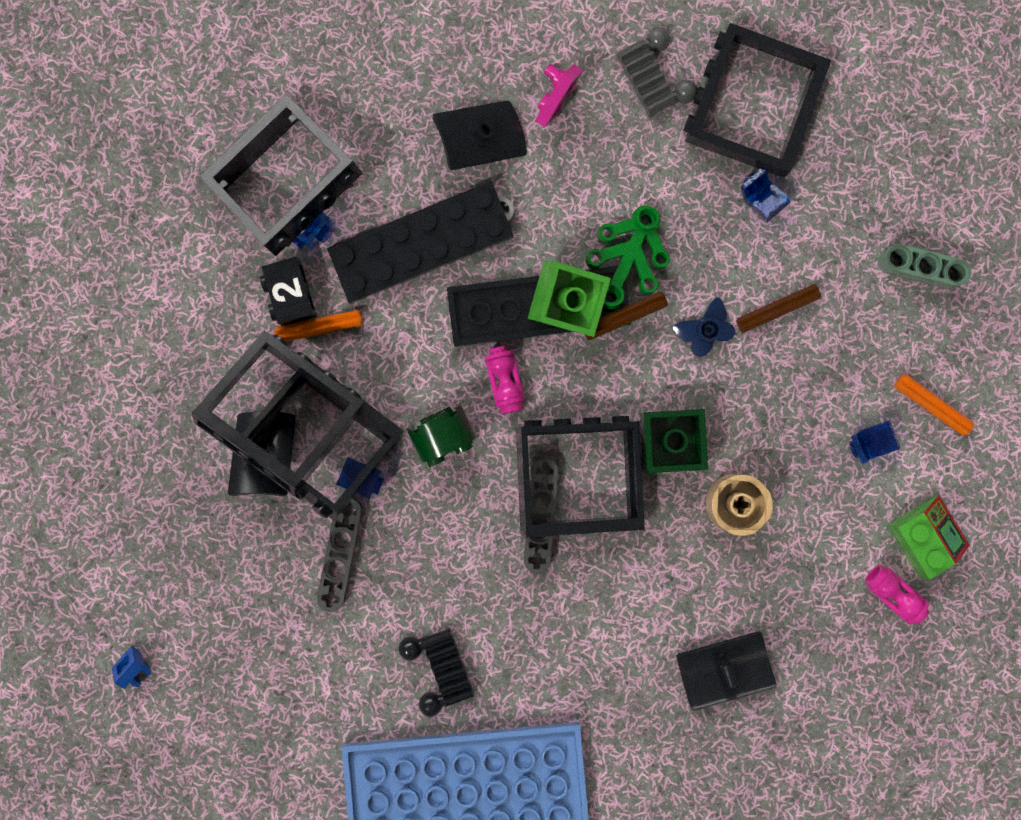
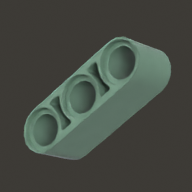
M897 244L883 250L878 257V266L886 274L944 289L964 285L971 277L970 265L962 259L903 244ZM891 253L899 257L900 263L898 267L890 262ZM920 260L927 263V274L921 272L919 268ZM950 267L956 271L957 278L955 281L949 278L948 270Z

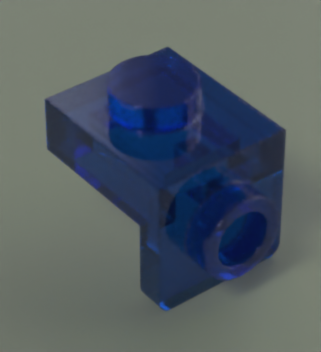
M763 167L756 173L750 174L741 185L743 200L767 222L790 204L789 196L769 180L768 172Z
M322 212L314 220L313 224L302 234L300 233L292 242L300 249H303L306 245L309 249L313 250L319 242L325 243L334 231L331 227L335 223Z
M890 420L854 432L851 436L852 441L849 442L854 457H859L862 464L869 462L872 458L901 448Z
M347 457L336 485L347 489L366 464ZM375 469L357 493L370 499L372 493L378 495L384 478L379 477L381 470Z

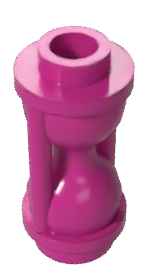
M506 346L490 349V355L485 356V362L496 408H500L501 414L523 410L525 397L514 351H507ZM511 372H513L515 383L511 380ZM495 375L499 379V386H497Z
M878 565L868 573L865 578V583L869 585L868 589L906 623L913 624L916 622L918 624L926 619L929 614V602L889 567L884 568L882 565ZM900 586L903 587L908 593H904L901 590ZM888 598L894 599L897 603V606Z

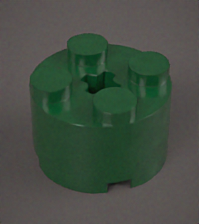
M456 404V411L454 412L448 407L420 420L422 425L417 426L416 430L414 425L406 429L421 461L427 462L429 467L445 460L444 456L454 450L456 454H461L473 447L472 443L476 435L461 404Z

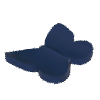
M715 298L709 304L703 318L700 317L698 321H682L672 327L674 333L685 342H691L692 353L698 357L707 355L712 349L713 342L716 340L728 341L735 335L733 325L725 322L727 312L720 298Z

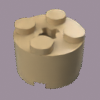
M732 473L714 481L707 493L706 509L712 522L722 530L738 536H747L759 531L768 522L773 510V501L768 489L758 479L749 475ZM739 497L740 500L744 501V506H740L737 509L733 507V503L738 501Z

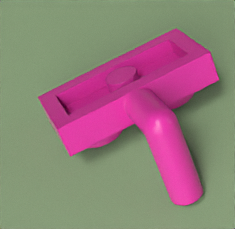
M552 64L546 67L544 74L553 80L551 85L554 86L551 94L547 93L537 107L540 113L535 120L544 128L557 116L568 96L576 89V83L583 73V70L577 65L573 64L566 71L563 69L559 70Z

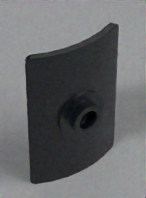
M510 101L433 114L432 119L441 136L450 170L521 157L527 154L522 126Z
M261 411L239 414L237 416L236 430L242 434ZM280 412L254 443L290 469L296 417L294 414ZM233 452L228 494L230 496L264 494L284 497L288 494V491Z
M760 631L676 655L681 678L692 711L774 689L777 685L768 659L763 635Z

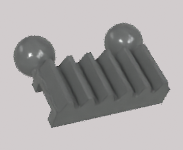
M661 27L652 29L648 33L646 40L642 39L617 52L616 55L649 118L678 102L683 104L692 102L698 91L693 81L685 79L679 81L674 91L671 92L670 84L665 81L664 73L660 71L659 63L654 60L652 52L664 51L669 46L670 35L667 30Z

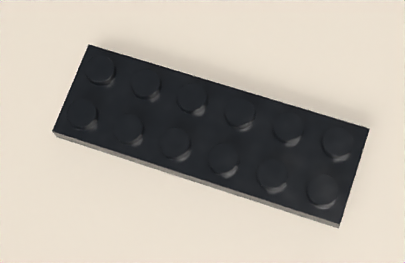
M490 181L327 248L348 303L352 304L510 240L514 236L493 183Z
M618 266L588 269L586 271L609 277L612 280ZM539 276L447 287L454 347L572 333L573 331L528 319ZM626 279L622 286L624 300L615 309L603 307L600 318L629 306ZM606 294L605 299L608 302H614V296Z

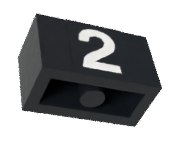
M292 257L261 266L264 275L260 276V282L264 292H269L272 303L268 304V310L273 321H277L279 325L283 326L317 317L299 258Z

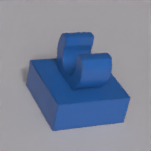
M131 646L112 667L114 684L123 689L129 683L134 687L141 685L140 679L136 676L139 672H144L147 675L151 674L150 666L147 662L143 661L141 652L135 647Z

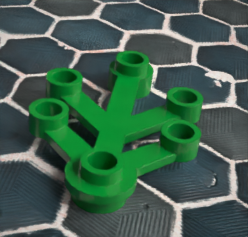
M651 206L638 207L633 212L631 219L612 225L608 223L603 224L597 232V238L604 244L611 243L616 235L634 232L630 241L602 250L592 249L585 258V263L589 268L597 269L601 267L603 262L622 256L607 290V294H612L615 300L614 302H608L605 299L603 307L606 309H615L624 300L622 286L633 262L641 280L638 285L640 292L644 295H651L657 290L658 281L652 276L641 247L645 237L653 253L650 258V264L654 269H664L670 261V256L663 249L656 231L660 226V215ZM640 218H648L650 225L642 224ZM602 230L610 231L611 237L603 236ZM590 256H598L600 262L593 263ZM655 257H663L664 264L658 263ZM644 281L651 282L653 289L645 288Z

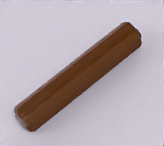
M816 284L810 285L737 318V326L742 333H745L820 299L821 293Z
M658 292L601 317L595 336L585 335L587 340H592L667 307V299L663 292Z

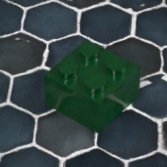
M705 409L640 413L643 472L661 473L708 470Z

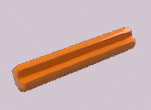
M353 310L275 328V334L284 339L285 342L359 327L363 321L360 311Z
M907 374L901 375L894 384L896 389L959 434L968 435L973 429V421Z

